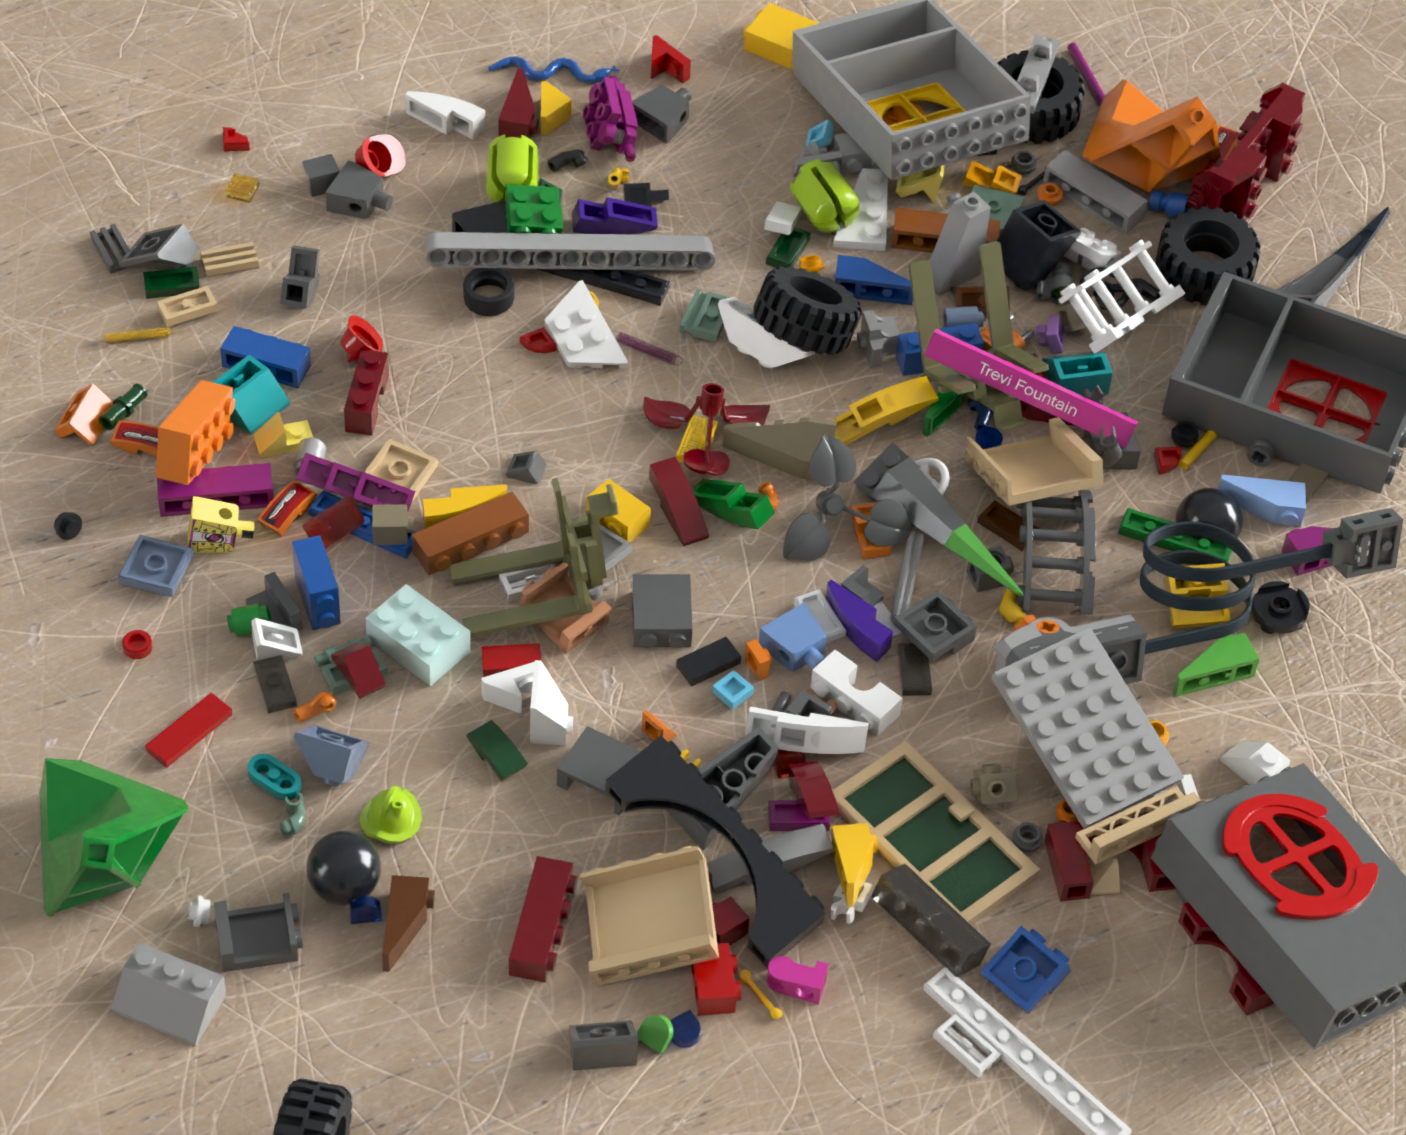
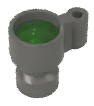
M1058 263L1052 270V279L1050 281H1039L1036 283L1035 298L1040 301L1050 299L1056 305L1061 304L1058 300L1063 297L1060 292L1073 283L1075 285L1072 279V267L1067 263Z

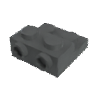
M939 591L934 592L901 613L894 620V625L931 661L936 660L948 651L954 654L973 642L977 628L970 617L965 616L951 599L946 598Z

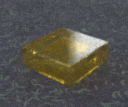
M234 173L225 189V197L250 203L259 187V179Z

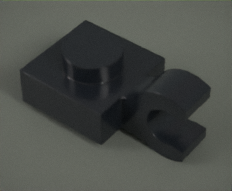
M650 183L623 184L624 201L651 206V201L669 200V189L650 190Z

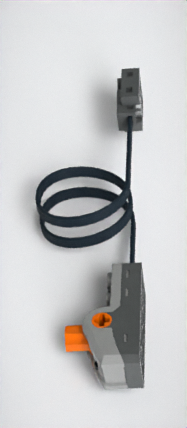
M1392 508L1341 518L1340 527L1324 530L1322 546L1257 560L1253 559L1249 550L1238 538L1217 526L1202 522L1186 521L1158 527L1151 531L1144 539L1143 557L1146 562L1143 564L1140 573V586L1144 593L1160 604L1187 611L1226 609L1245 600L1246 608L1240 616L1222 624L1146 640L1147 632L1131 614L1070 627L1064 621L1056 618L1036 619L1033 614L1022 616L1021 621L1014 625L1013 632L995 644L994 650L997 652L996 671L1091 627L1125 683L1130 684L1142 681L1144 654L1221 638L1243 628L1251 615L1252 591L1257 573L1325 559L1331 566H1334L1346 579L1396 568L1403 519ZM1174 536H1202L1227 546L1240 557L1243 563L1231 565L1217 556L1195 550H1177L1156 555L1150 547L1160 540ZM1225 563V566H1224V567H1217V568H1193V567H1186V566L1177 565V564L1206 565V564ZM1156 570L1168 577L1191 582L1230 580L1239 590L1214 597L1182 596L1155 586L1149 581L1147 575ZM1249 575L1250 579L1247 582L1243 576Z

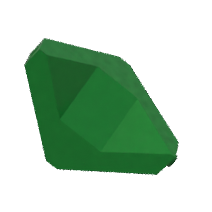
M45 758L40 786L43 904L46 915L54 916L56 912L131 887L138 888L141 886L142 879L182 816L188 812L189 806L186 801L81 760Z

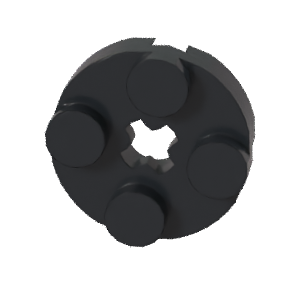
M1272 581L1263 584L1258 589L1252 600L1251 612L1265 633H1290L1304 627L1310 610V603L1306 594L1299 588L1296 591L1289 587V583ZM1276 604H1280L1281 607H1286L1287 609L1278 610L1275 608Z

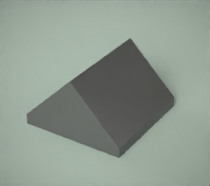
M632 1020L568 1025L573 1071L637 1065L638 1035Z

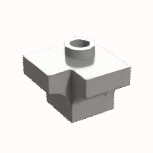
M873 310L863 311L861 330L857 333L858 346L863 348L870 368L881 367L882 359L885 356L896 354L898 335L900 334L893 316L878 317Z

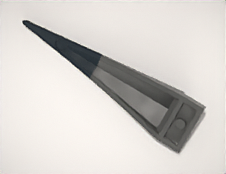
M1386 207L1356 236L1327 259L1277 290L1325 307L1390 215L1389 207Z

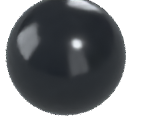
M1202 488L1193 491L1182 500L1176 512V522L1193 521L1211 524L1224 529L1236 538H1238L1242 530L1243 517L1238 503L1231 495L1220 489ZM1189 535V536L1193 537V538L1196 539V540H1200V539H1202V538H1205V539H1208V540L1210 541V543H1215L1214 540H1212V539H1210V538H1206V537H1202V536Z
M346 830L332 832L322 837L311 849L306 865L307 877L312 889L325 901L336 905L355 904L368 897L377 886L381 875L380 856L372 842L363 835Z

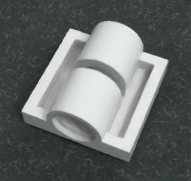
M1081 228L1080 236L1063 256L1078 265L1081 264L1083 268L1091 270L1097 267L1108 268L1121 260L1124 253L1117 250V245L1108 240L1100 241L1094 237V232Z

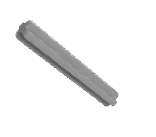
M912 531L907 537L890 617L893 623L895 617L910 607L924 540L923 534Z

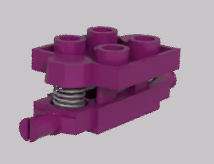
M617 76L604 77L600 84H593L589 92V104H586L583 109L582 117L586 124V135L589 138L591 149L600 151L604 144L610 146L613 142L616 152L624 154L626 161L632 162L636 158L634 143L637 138L636 130L638 124L630 91L626 90L625 84L618 82Z

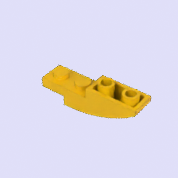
M926 376L890 386L849 405L850 410L832 419V421H837L835 438L848 445L887 423L892 426L939 401V398Z

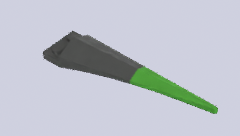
M893 442L853 481L873 502L890 499L901 504L906 510L912 526L964 558L1017 595L1023 596L1020 588L915 462Z

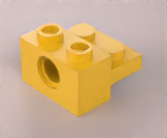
M1225 563L1194 565L1186 567L1217 568L1224 567ZM1166 575L1163 578L1165 591L1177 595L1214 597L1226 595L1228 592L1227 580L1191 582L1171 578ZM1169 607L1172 629L1206 627L1231 621L1229 608L1214 611H1187Z

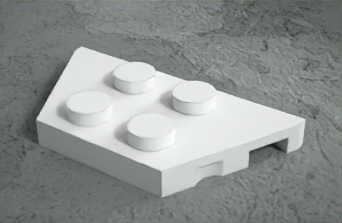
M583 280L579 281L545 318V327L556 343L562 358L568 368H582L584 366L603 368V365H619V369L627 368L628 361Z

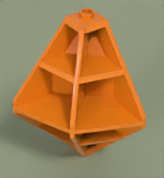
M1125 79L1121 80L1104 96L1082 154L1084 160L1147 192H1153V190H1159L1193 178L1197 173L1203 171L1205 166L1215 156L1221 159L1217 122L1199 97H1194L1163 111Z

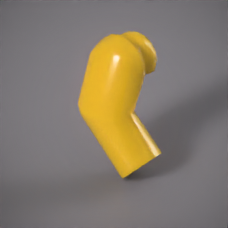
M615 168L608 176L607 183L609 188L615 190L620 187V182H628V169Z

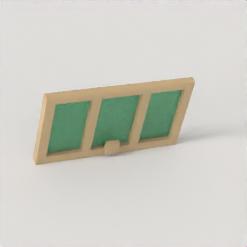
M904 741L832 790L839 813L850 824L868 823L871 835L875 834L877 837L878 852L959 932H962L1036 879L1040 874V868L907 741Z

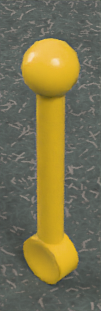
M749 970L740 971L739 980L750 986L768 1008L772 1019H780L782 1016L781 1009L774 1007L751 979L752 973Z

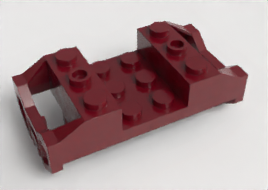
M1285 83L1266 90L1260 100L1261 104L1259 107L1262 109L1258 113L1252 110L1246 117L1244 123L1239 128V130L1243 131L1237 137V140H1240V142L1225 160L1215 156L1205 166L1203 171L1197 173L1192 178L1193 185L1191 190L1193 192L1189 195L1187 208H1195L1197 210L1200 207H1208V209L1215 210L1216 207L1223 209V212L1229 213L1230 211L1236 214L1238 219L1243 218L1245 221L1248 218L1252 219L1258 208L1255 202L1261 194L1262 187L1260 182L1264 176L1278 182L1283 174L1287 175L1293 166L1291 157L1298 147L1296 138L1303 127L1300 121L1303 113L1302 103L1305 93Z

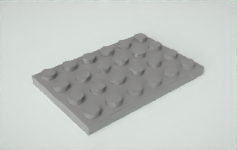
M1091 627L992 674L991 679L1083 829L1181 782L1184 778Z

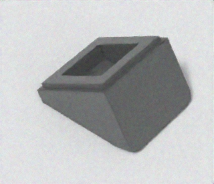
M538 451L514 454L506 476L538 484L545 470L546 463Z

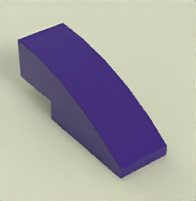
M609 197L606 198L604 204L578 199L572 211L573 232L630 235L654 231L658 227L655 207Z
M830 580L827 583L826 600L846 629V636L862 652L878 662L891 649L893 630L876 620L877 609L835 581Z

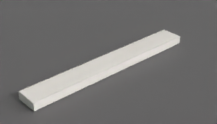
M946 966L924 984L923 991L953 1016L956 1013L1001 1053L1000 1059L1086 1135H1131L1132 1130Z

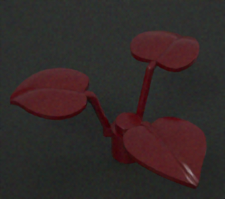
M714 383L703 385L701 396L696 397V402L691 410L681 403L653 400L646 396L643 401V409L647 419L652 424L666 429H677L681 427L682 422L689 423L698 407L700 408L702 414L708 417L705 450L692 449L684 454L683 462L688 469L700 474L708 473L714 476L726 473L729 469L730 460L724 452L710 451L713 417L717 416L720 412L723 421H729L730 424L758 422L762 426L765 425L770 405L725 406V398H723L724 388Z

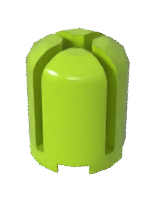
M505 134L489 144L486 158L485 189L487 196L492 202L505 200L506 184L538 186L539 156L537 146L531 139L524 135H521V138H505Z
M815 159L799 168L801 173L796 177L794 183L790 181V192L814 227L821 232L836 233L840 231V228L835 218L845 228L850 226L859 214V200L834 163Z

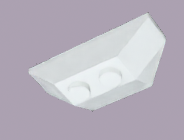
M730 297L719 301L718 307L729 342L736 345L741 353L752 355L758 359L762 366L774 368L816 354L813 351H804L797 346L793 347L787 342L775 338V335L764 330V326L759 325L754 316L753 308L745 305L737 298Z

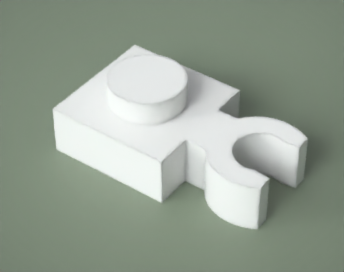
M864 883L853 907H847L841 884H839L833 895L831 919L835 920L837 915L845 914L846 923H852L854 921V910L863 912L872 895L873 884Z

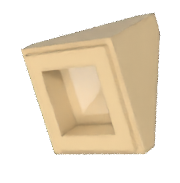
M1110 858L1096 865H1090L1094 880L1091 895L1120 894L1118 858Z

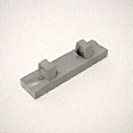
M1035 35L1017 83L1031 96L1030 113L1032 114L1035 111L1060 44V40L1049 39L1040 35Z

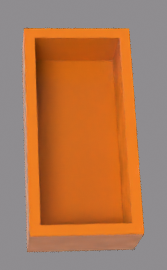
M201 380L158 427L156 478L188 485L195 476H199L202 468L210 463L212 456L219 452L224 442L232 436L234 426L230 421L231 414L235 408V399L232 398L233 387Z

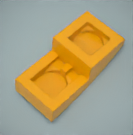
M971 161L962 184L973 188L975 184L1016 194L1022 176L1000 165L996 171H993Z

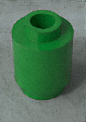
M256 603L231 609V615L227 616L230 632H235L237 637L251 635V620L255 618L272 622L268 605Z

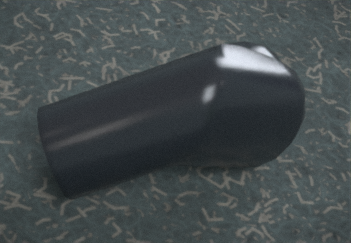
M576 149L561 152L549 159L547 164L550 170L554 172L572 161L575 167L579 168L586 164L588 159L585 157L584 151Z
M1130 279L1141 296H1145L1153 302L1161 297L1158 293L1160 290L1144 279Z

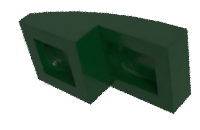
M492 720L466 735L481 760L486 759L501 782L528 765L513 742Z

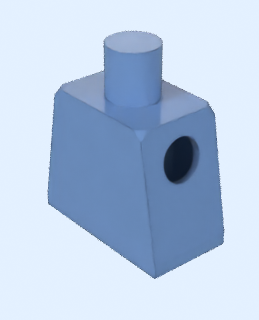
M804 603L760 628L759 643L762 648H767L770 655L790 671H796L806 664L813 670L825 659L823 654L826 646V635Z

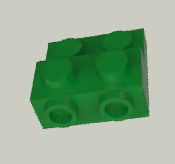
M506 184L507 233H562L563 214L562 205L559 203V187Z

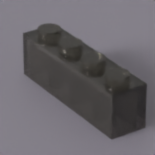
M903 864L880 876L871 897L956 978L980 966L991 943L909 866Z

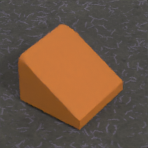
M647 710L643 711L642 731L653 741L661 735L667 742L676 737L677 734L658 717Z

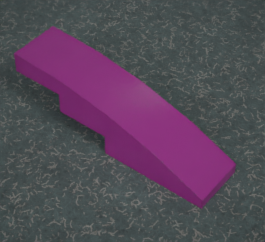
M307 452L304 454L295 479L371 507L373 505L407 504V511H409L416 492L366 472H360L339 463L330 462Z

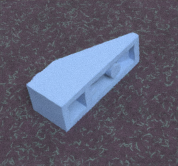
M1221 475L1218 489L1231 495L1240 508L1273 524L1301 526L1306 510L1305 483Z

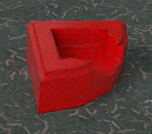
M223 127L224 152L250 151L247 136L237 133L234 128Z
M544 327L520 336V344L535 353L557 351L556 343Z
M1182 446L1155 447L1154 457L1159 475L1169 473L1178 466L1182 457Z

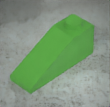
M1246 633L1230 634L1218 639L1177 675L1173 691L1175 697L1254 677L1259 657Z

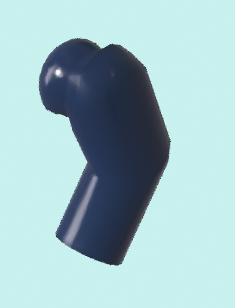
M969 398L967 402L968 407H971V411L978 412L974 428L979 432H986L993 416V411L979 401Z

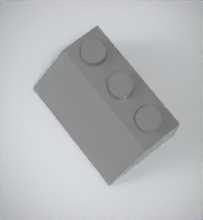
M139 942L123 967L111 1006V1012L197 1046L226 998L224 976Z

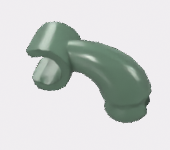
M300 792L297 793L298 802L291 803L288 797H285L286 811L292 815L288 820L281 821L279 824L280 830L285 837L297 834L304 827L306 812L303 795Z

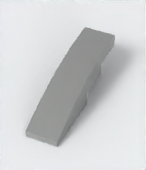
M823 824L794 830L762 840V845L769 852L774 851L781 858L782 866L788 873L835 851ZM736 850L707 863L708 871L712 874V885L718 894L744 881L749 886L752 885L747 868Z

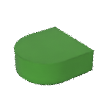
M663 1015L649 1016L644 1019L637 1031L638 1039L659 1054L664 1053L673 1037L672 1023Z

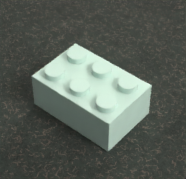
M407 584L366 617V636L370 637L372 644L430 687L471 652L470 630Z

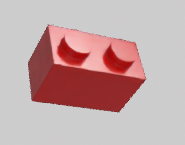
M729 943L717 944L719 958L691 964L698 1016L735 1013L736 1001L742 999L740 981L735 982L734 974L738 973L736 955H731Z

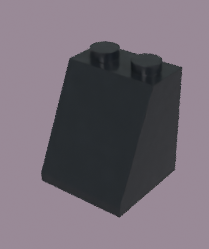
M1045 200L1013 209L997 240L1001 244L1004 274L1019 289L1027 291L1035 288L1037 282L1044 281L1082 231Z

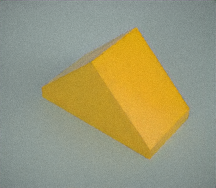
M541 81V135H547L571 119L572 99L547 81Z

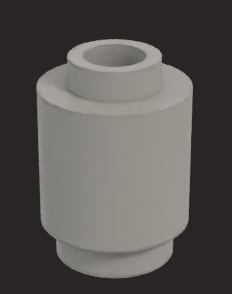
M311 437L299 442L294 461L296 475L306 452L322 459L325 458L326 446L319 439Z

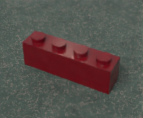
M537 856L509 956V976L546 983L548 971L554 972L557 961V953H554L555 945H561L564 934V927H561L562 919L567 920L569 917L571 901H567L569 893H575L578 876L573 875L572 862Z

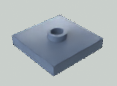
M139 535L118 575V583L173 597L194 556V548Z

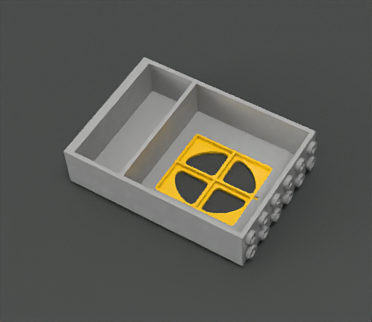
M904 0L793 31V75L891 180L1029 140L1031 96L933 0ZM911 101H931L942 104L949 109L923 116ZM900 106L912 119L888 126L882 120V117L889 108Z

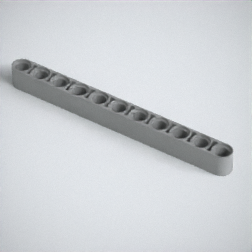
M434 232L429 234L424 241L426 261L432 267L703 271L710 269L715 263L711 240L706 236Z

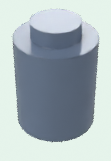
M977 306L943 309V328L977 323L978 328L984 325L983 312L978 311Z

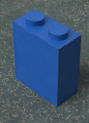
M321 536L293 541L295 580L312 630L341 624L338 585Z

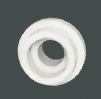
M197 895L195 901H190L188 920H193L194 927H199L200 924L207 925L210 916V900L203 899V896Z

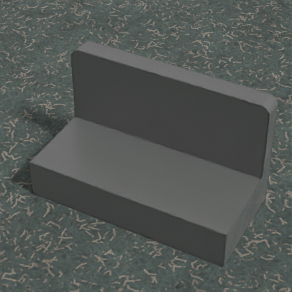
M275 572L265 575V591L247 598L246 605L256 603L261 605L267 604L273 623L297 628L298 631L302 630L301 610Z

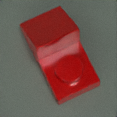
M658 35L653 36L651 79L667 71L670 76L675 77L681 83L690 79L691 60Z

